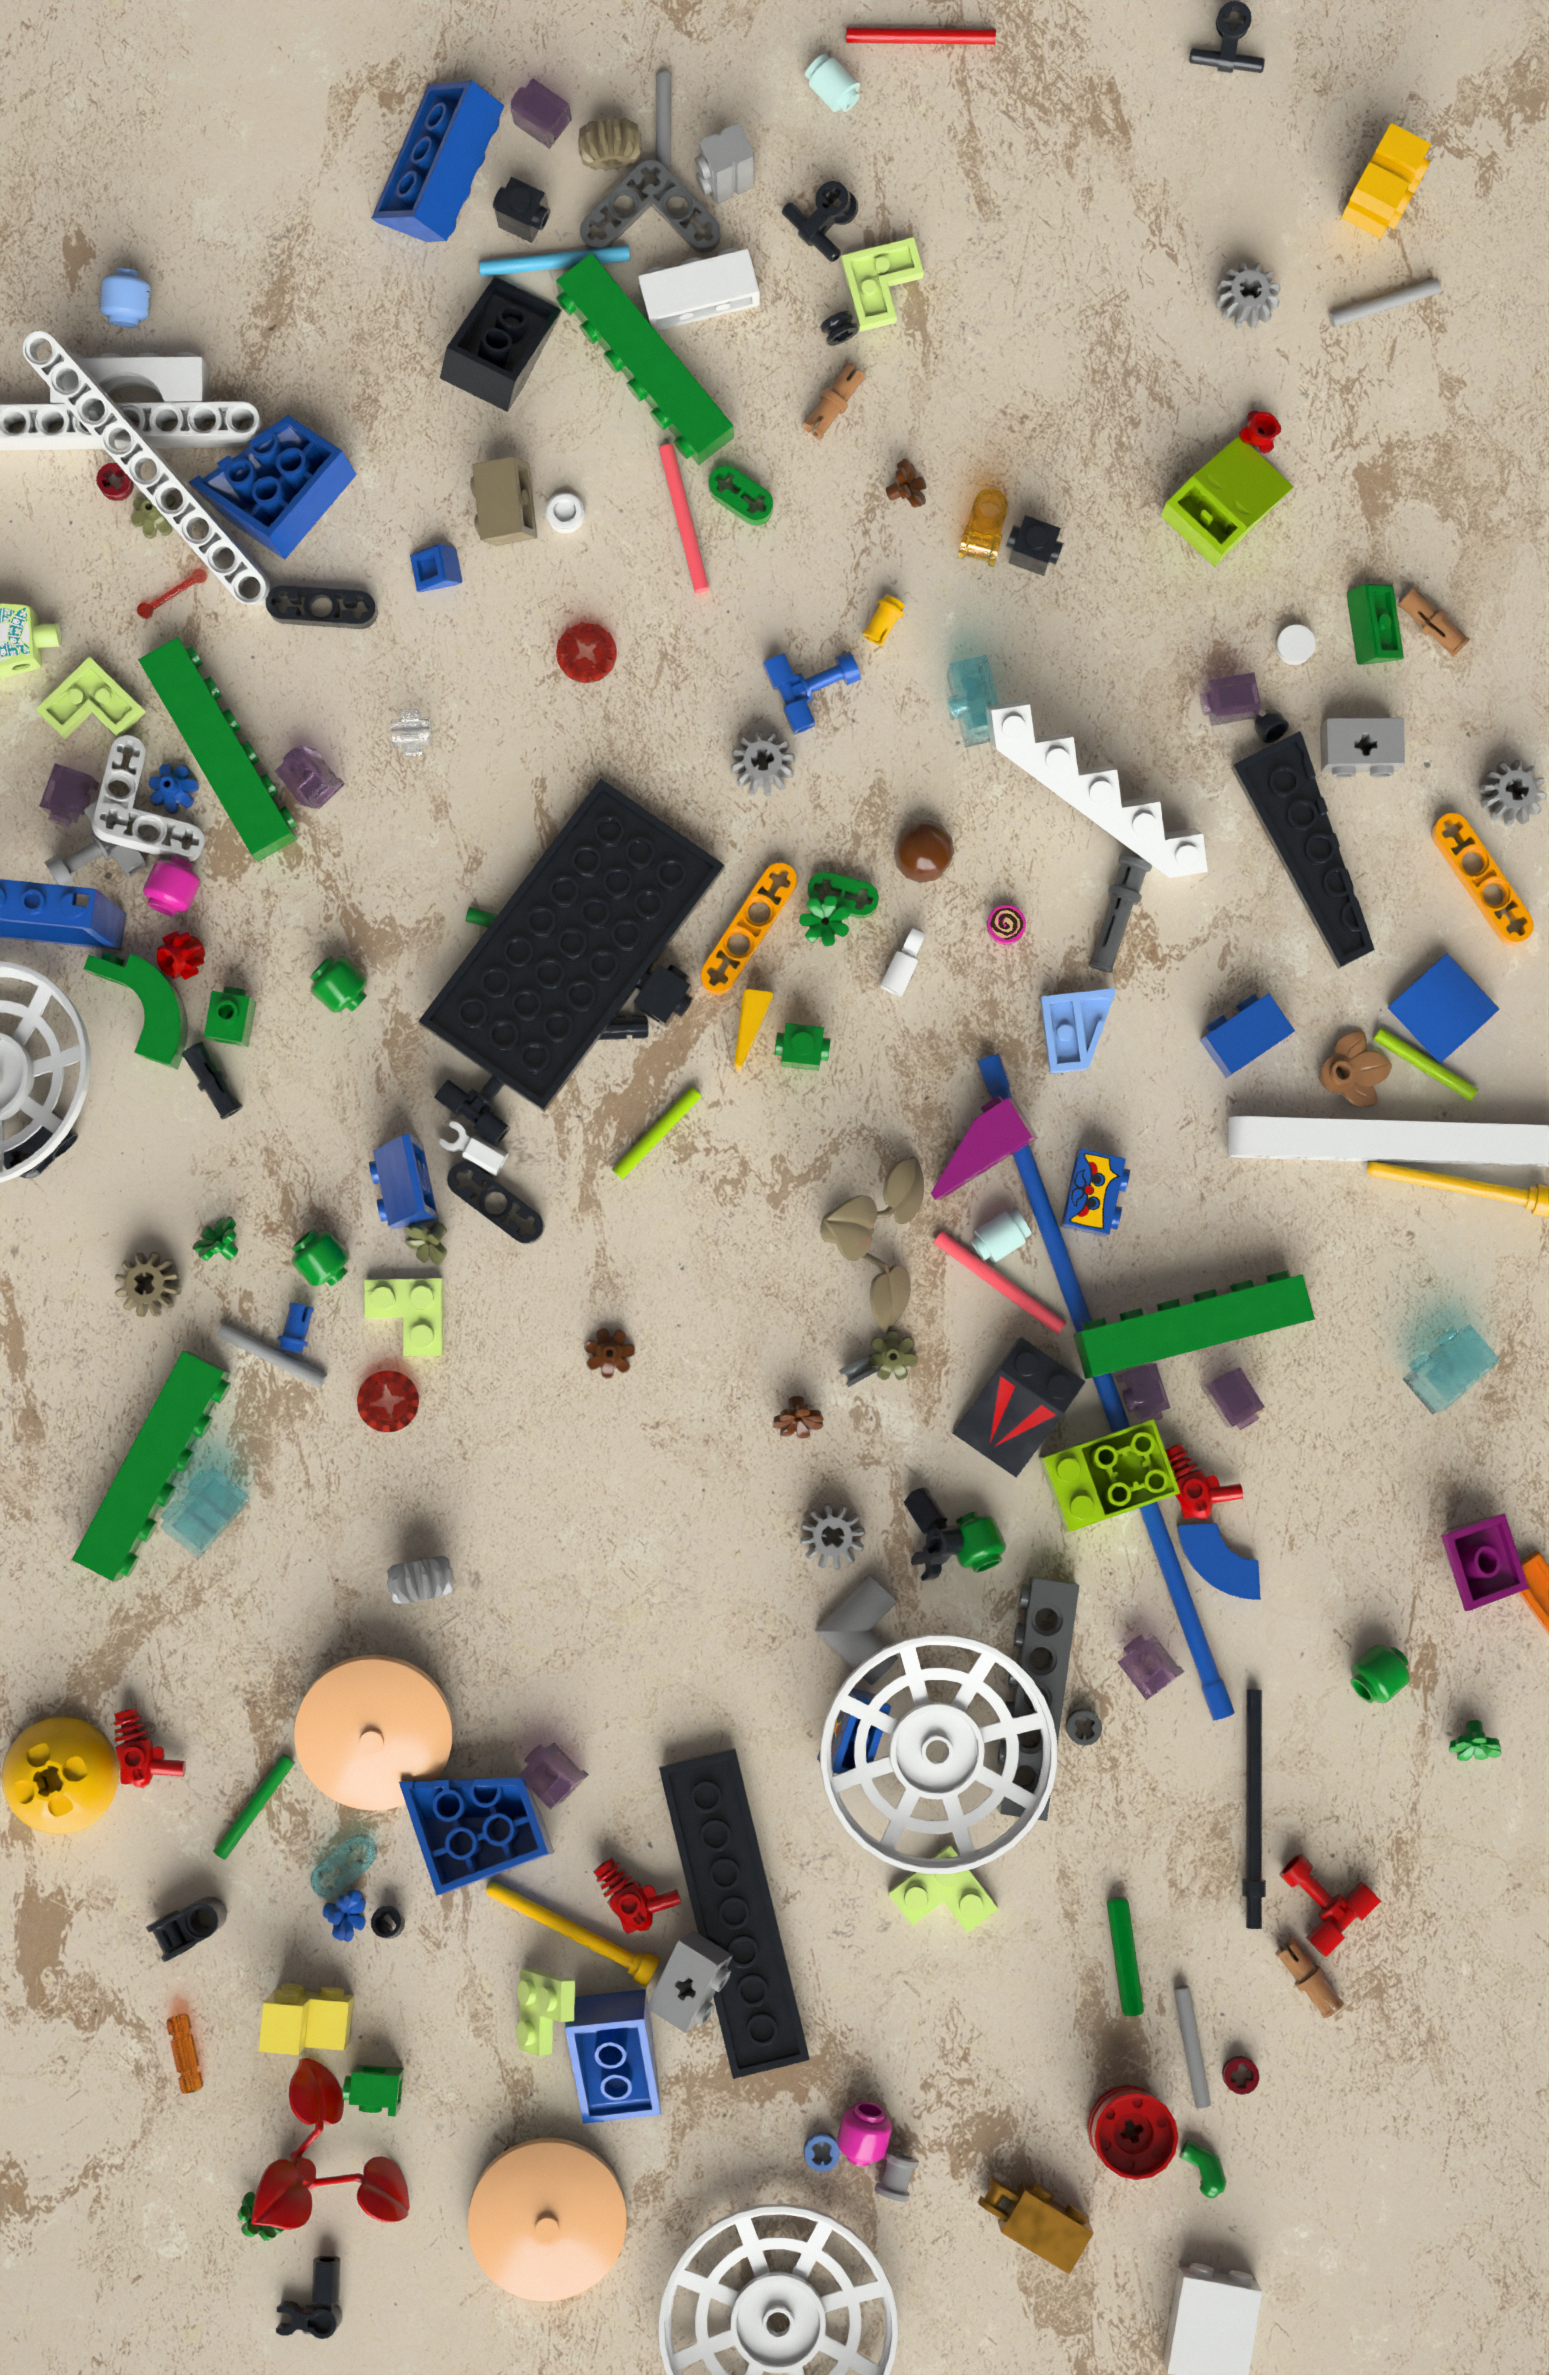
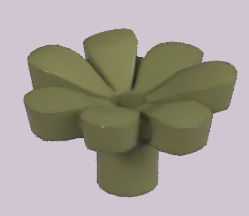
M168 494L166 498L167 506L170 510H176L171 508L175 504L176 498L172 494ZM140 497L134 500L133 506L138 512L131 515V521L135 527L143 525V534L146 538H154L157 530L163 536H167L172 532V527L167 519L147 497L145 500Z
M440 1222L434 1223L430 1229H427L425 1225L420 1223L417 1225L411 1223L405 1227L404 1231L410 1237L404 1242L411 1249H419L416 1253L418 1260L426 1263L430 1257L434 1264L441 1265L447 1255V1249L440 1241L447 1233V1228Z
M889 1330L886 1333L885 1341L880 1337H875L871 1341L870 1345L876 1350V1353L870 1354L869 1364L872 1367H880L877 1376L882 1380L889 1379L891 1373H894L896 1379L903 1380L908 1376L905 1367H915L918 1363V1356L909 1353L915 1345L911 1337H905L900 1341L898 1331ZM895 1353L897 1355L896 1359L891 1360L889 1358L890 1354Z

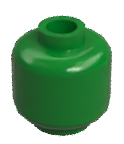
M330 955L309 977L313 981L311 984L312 994L333 1013L341 1012L346 1007L352 1012L367 997V994L362 991L367 984L366 975L345 956H339L334 959Z
M313 1228L291 1248L295 1252L291 1263L313 1286H319L325 1282L333 1286L348 1272L344 1265L349 1259V1252L329 1230L318 1232Z
M971 1512L956 1520L957 1527L964 1539L963 1549L956 1555L962 1567L973 1569L974 1573H979L993 1568L1002 1562L1001 1555L1006 1550V1543L994 1518L990 1516L979 1517L977 1512Z
M1374 1645L1351 1666V1685L1355 1692L1368 1703H1373L1374 1701L1377 1703H1387L1409 1683V1672L1406 1667L1408 1660L1395 1647L1389 1649L1383 1645Z

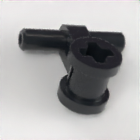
M1240 1L1226 3L1220 9L1216 19V30L1220 37L1223 38L1221 51L1192 48L1189 62L1191 64L1218 67L1217 71L1233 73L1234 69L1262 73L1265 64L1263 57L1236 54L1238 40L1247 33L1251 24L1252 16L1248 6ZM1231 12H1237L1238 20L1244 21V24H1238L1234 31L1229 30V23L1223 21V18H1229Z
M829 181L818 189L815 197L817 209L809 218L792 202L787 203L783 207L782 214L799 230L798 236L808 246L814 245L830 262H834L840 257L841 250L825 233L833 224L846 225L853 221L858 213V201L843 184L837 181ZM836 199H839L841 204L835 208L833 203Z

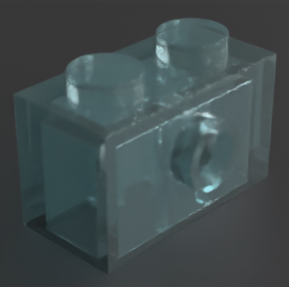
M987 655L950 663L947 678L952 696L947 697V705L951 719H958L965 748L990 742L986 706L997 705L999 702Z
M1471 1325L1459 1330L1452 1326L1435 1340L1439 1346L1429 1354L1427 1351H1424L1408 1364L1412 1370L1402 1380L1432 1415L1449 1408L1501 1361Z
M214 1466L207 1473L203 1469L199 1471L187 1486L191 1490L181 1502L175 1499L161 1515V1518L164 1520L160 1525L161 1529L197 1560L202 1557L250 1502L249 1496Z

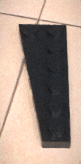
M1298 731L1234 764L1231 767L1234 775L1337 968L1339 969L1374 951L1375 949L1359 901L1353 892L1352 880L1339 851L1340 845L1336 833H1333L1327 815V806L1324 798L1321 797L1315 780L1316 774L1301 732Z

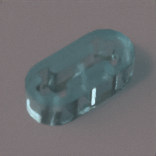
M364 1834L354 1835L346 1840L313 1870L310 1877L313 1891L323 1898H333L340 1894L375 1862L378 1854L375 1841ZM353 1843L357 1847L363 1844L367 1846L368 1851L365 1853L367 1862L364 1863L363 1860L358 1859L350 1866L345 1862L353 1853L351 1847ZM339 1866L344 1872L335 1879L338 1887L334 1889L333 1886L328 1885L324 1888L320 1883L323 1879L321 1871L324 1869L325 1872L330 1873Z

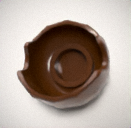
M919 820L917 823L913 822L906 827L894 849L897 868L907 879L919 883L934 881L940 878L949 867L954 854L952 836L942 825L930 820Z

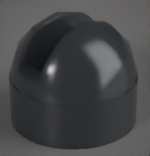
M1266 709L1263 717L1259 714L1256 716L1255 730L1265 743H1272L1278 740L1289 727V723L1283 715L1274 709Z
M382 1906L374 1912L371 1919V1927L377 1936L393 1939L404 1930L405 1918L399 1909L392 1906ZM387 1914L396 1924L394 1930L384 1919Z

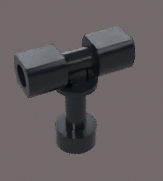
M493 1076L490 1077L479 1092L472 1088L468 1094L448 1079L434 1096L437 1101L458 1116L461 1113L474 1123L473 1128L495 1146L503 1140L511 1129L492 1113L496 1106L491 1101L504 1086L502 1082Z

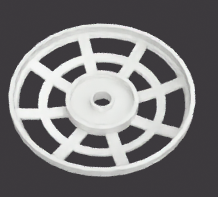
M0 961V977L27 981L38 986L29 1007L12 1001L0 1000V1013H9L23 1018L12 1037L0 1033V1183L16 1178L35 1167L51 1154L66 1137L81 1111L91 1073V1049L87 1030L78 1009L68 995L50 979L29 967ZM51 996L62 1005L70 1016L79 1039V1045L64 1051L61 1050V1045L53 1029L41 1017ZM36 1027L45 1038L51 1056L33 1061L24 1046ZM80 1061L77 1090L70 1109L62 1121L52 1111L61 1093L64 1067ZM53 1072L51 1088L46 1102L42 1106L30 1098L34 1080L37 1076ZM19 1110L34 1119L20 1133L4 1140V1121L14 1116ZM42 1126L53 1133L49 1140L28 1159L9 1170L3 1171L4 1152L26 1142Z
M926 1634L906 1638L882 1648L864 1660L846 1678L834 1696L825 1717L820 1740V1768L824 1789L833 1811L846 1831L864 1849L882 1861L904 1870L924 1874H952L974 1869L997 1859L1013 1848L1031 1830L1043 1812L1053 1789L1057 1769V1737L1053 1718L1044 1696L1032 1678L1013 1659L995 1647L973 1638L953 1634ZM927 1645H950L970 1649L979 1653L980 1656L969 1674L950 1668L921 1669L916 1648ZM900 1653L905 1675L896 1678L884 1686L873 1697L869 1705L849 1696L855 1684L870 1669L888 1657ZM995 1662L1004 1667L1020 1683L1030 1698L1036 1713L1012 1718L1001 1697L989 1685L983 1682ZM949 1680L961 1683L962 1685L951 1704L930 1702L924 1681ZM909 1686L914 1708L907 1711L899 1720L879 1711L892 1695ZM976 1692L981 1694L991 1704L1000 1722L978 1727L965 1712ZM840 1710L861 1720L858 1724L854 1741L855 1768L834 1776L831 1764V1742L835 1722ZM873 1725L891 1735L888 1747L889 1756L867 1763L866 1742L870 1726ZM1041 1729L1043 1762L1039 1782L1033 1794L1012 1782L1019 1759L1017 1734ZM1005 1737L1006 1758L1002 1774L999 1775L983 1766L984 1743ZM934 1740H941L947 1745L946 1755L938 1761H932L926 1756V1748ZM894 1771L899 1781L906 1787L896 1808L891 1806L880 1795L873 1784V1778ZM975 1780L993 1789L991 1794L980 1805L970 1812L963 1814L958 1794L966 1790ZM861 1783L863 1791L871 1803L890 1820L880 1842L871 1837L853 1819L842 1802L839 1794L840 1791ZM919 1797L927 1799H942L948 1819L928 1821L917 1819L910 1815ZM1004 1797L1026 1808L1020 1818L1003 1835L978 1850L974 1849L968 1827L988 1816L1001 1803ZM904 1828L926 1834L952 1832L960 1856L921 1858L896 1851L895 1848Z
M786 2203L761 2204L741 2209L717 2220L702 2231L683 2251L672 2269L663 2292L659 2315V2347L667 2375H683L681 2368L701 2359L704 2360L706 2367L712 2375H730L720 2364L715 2353L734 2345L741 2356L749 2363L744 2375H762L763 2371L769 2373H788V2375H805L803 2366L810 2362L818 2351L838 2360L827 2375H845L849 2367L861 2375H889L895 2360L898 2341L897 2308L892 2287L881 2262L868 2244L850 2227L834 2217L809 2207ZM786 2214L804 2217L817 2222L807 2242L789 2237L758 2239L751 2218L762 2215ZM736 2224L743 2245L726 2255L714 2267L708 2278L686 2269L692 2258L706 2242L722 2230ZM832 2230L842 2235L860 2252L870 2266L876 2281L853 2286L851 2279L842 2266L827 2252L822 2250ZM785 2249L800 2252L801 2255L792 2273L783 2271L770 2272L763 2251ZM748 2256L755 2278L750 2280L740 2292L719 2283L720 2279L733 2265ZM816 2261L832 2273L842 2290L819 2296L815 2288L806 2281ZM678 2285L700 2293L695 2314L697 2343L675 2352L672 2342L671 2315L674 2296ZM882 2297L885 2308L886 2331L883 2351L879 2363L876 2364L857 2352L862 2329L859 2303ZM713 2298L732 2307L731 2328L709 2337L707 2314L710 2300ZM848 2306L850 2326L846 2345L825 2334V2313ZM776 2312L784 2313L790 2320L788 2328L782 2332L771 2330L767 2325V2319L771 2314Z

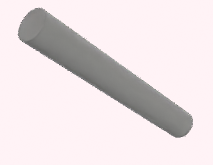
M662 71L656 74V160L671 172V73ZM656 172V185H659L657 177L659 172Z
M1438 278L1330 312L1331 325L1337 327L1441 293V285Z
M225 1322L218 1331L217 1336L319 1388L322 1387L327 1378V1374Z
M1179 1986L1174 1988L1195 2107L1206 2108L1211 2106L1190 1988L1189 1986Z

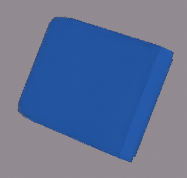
M439 543L410 555L417 592H425L462 583L456 548Z

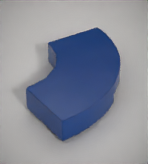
M1217 1523L1177 1525L1178 1538L1185 1557L1192 1568L1214 1588L1235 1597L1261 1600L1258 1560L1242 1558L1230 1551L1221 1539Z

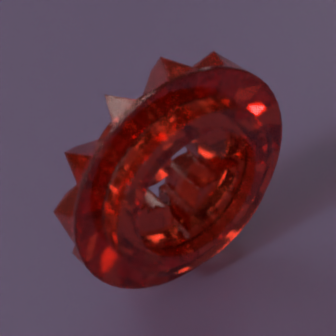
M580 622L576 626L567 628L558 640L556 657L559 667L570 679L580 683H593L603 679L611 672L616 662L617 648L610 632L606 631L598 623ZM578 640L587 647L596 644V647L593 649L596 664L587 657L577 659L580 653Z
M391 1370L377 1372L368 1377L359 1389L357 1396L358 1412L363 1421L374 1430L396 1432L408 1426L418 1413L419 1393L413 1381L400 1372ZM386 1384L392 1396L404 1397L405 1399L393 1406V1418L390 1417L386 1407L372 1405V1403L384 1398Z

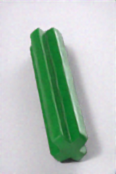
M1126 1897L1111 1898L1107 1900V1910L1121 2008L1124 2016H1138L1143 2014L1144 2007L1129 1902Z

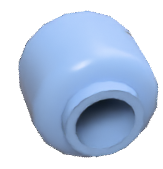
M117 268L116 274L108 275L102 280L99 309L104 316L108 317L109 324L136 328L139 326V322L145 321L149 317L151 286L147 281L139 278L138 271L128 268Z

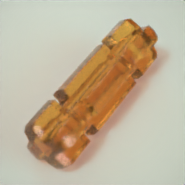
M187 2013L173 2015L167 2019L166 2024L168 2034L173 2036L170 2043L176 2071L181 2073L180 2078H178L180 2090L183 2094L193 2093L203 2087L201 2071L196 2069L199 2066L193 2034H189V2029H192L190 2019Z

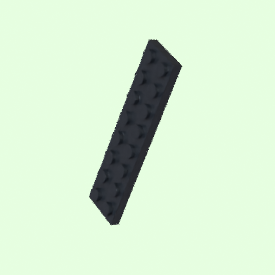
M736 1748L659 1766L698 1934L733 1955L727 1967L731 1971L729 1979L721 1991H716L713 1996L733 2079L810 2060Z

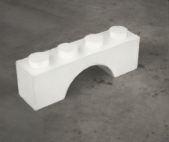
M149 352L140 353L138 357H123L116 353H104L100 355V358H85L83 355L72 353L107 395L125 386L139 385L157 392L164 402H209V368L203 357H198L195 353L180 352L175 357H161L158 354ZM76 371L68 372L64 376L63 387L66 391H71L78 385L79 379ZM50 387V404H65Z

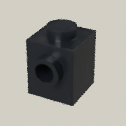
M511 177L506 188L500 187L494 198L493 208L495 209L498 227L533 243L538 231L544 229L550 215L546 193Z
M1025 515L1021 527L1013 525L1006 547L1012 549L1009 564L1044 576L1048 564L1056 565L1064 543L1057 541L1061 528Z
M658 964L654 972L649 970L639 982L637 989L640 990V993L633 1002L635 1008L667 1028L676 1014L680 1017L685 1014L694 999L689 995L692 991L691 985L687 983L689 976L671 964L667 969Z

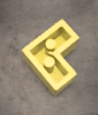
M282 1984L281 1989L276 1988L263 2002L258 2052L299 2055L304 2047L344 2051L350 2043L354 1995L344 1994V1989L339 1987H321L320 1992L305 1991V1985Z

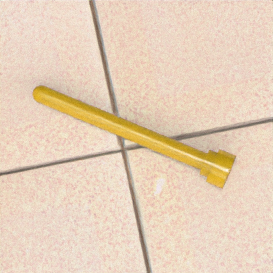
M1372 1161L1367 1165V1173L1374 1177L1522 1204L1525 1209L1531 1210V1214L1544 1217L1549 1216V1186L1537 1184L1536 1187L1529 1186L1526 1190Z
M493 1881L486 1886V1893L491 1898L629 1969L628 1974L634 1976L633 1981L647 1988L661 1958L649 1952H646L645 1955L639 1951L637 1954H634L498 1882Z

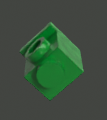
M357 2064L351 2072V2076H345L343 2100H349V2105H358L359 2111L367 2113L382 2112V2108H388V2116L396 2117L401 2106L404 2068Z

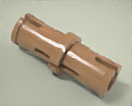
M849 363L844 365L843 370L829 389L825 388L822 391L820 402L807 420L802 423L804 429L810 433L816 423L820 421L814 430V437L818 439L823 438L824 433L839 413L843 414L848 408L847 401L860 383L864 381L865 376L859 369L851 380L847 381L853 374L854 365Z
M1416 587L1413 588L1398 606L1422 627L1421 632L1425 636L1430 634L1454 657L1467 644L1470 638L1466 637L1445 617L1448 613L1443 609L1440 611L1436 609L1417 591Z
M1295 1938L1284 1943L1288 1950L1279 1947L1275 1955L1280 1958L1296 1979L1294 1983L1299 1991L1307 1993L1321 2012L1323 2018H1328L1335 2014L1326 2002V1999L1337 2010L1341 2009L1344 2002L1323 1978L1324 1971L1319 1965L1314 1966Z

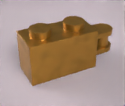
M991 2177L988 2182L991 2186L985 2197L980 2196L977 2203L988 2212L1000 2218L998 2221L1000 2232L1070 2275L1094 2234L1090 2223L1087 2221L1089 2216L1070 2203L1066 2208L1053 2200L1055 2195L1038 2183H1034L1031 2187L1022 2181L1016 2191L1000 2180ZM1004 2195L1011 2199L1006 2209L998 2206Z

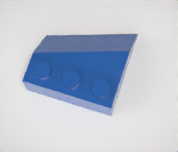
M287 415L251 439L250 447L232 459L229 455L217 463L219 468L204 478L198 475L188 483L231 524L285 560L357 474L341 449Z
M524 1778L399 1782L436 1896L447 1894L555 1853L543 1817Z

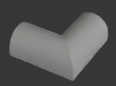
M869 1574L815 1631L847 1663L856 1669L864 1660L886 1647L871 1629L897 1601ZM896 1655L888 1657L870 1669L863 1678L870 1685H873L890 1669L898 1657Z

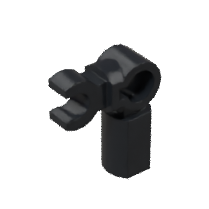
M919 1488L912 1491L903 1503L922 1533L927 1535L926 1544L922 1548L924 1551L916 1552L911 1558V1564L919 1565L925 1563V1572L920 1578L922 1581H928L938 1578L941 1574L942 1564L946 1563L952 1555H957L962 1551L964 1539L958 1527L946 1524L948 1519L929 1489Z
M319 2256L313 2259L312 2302L316 2303V2305H306L305 2308H301L293 2301L281 2302L277 2306V2312L288 2313L292 2318V2323H280L276 2328L277 2334L288 2336L296 2330H302L303 2334H312L319 2339H327L334 2334L343 2318L341 2309L335 2304L339 2301L340 2258L338 2256Z

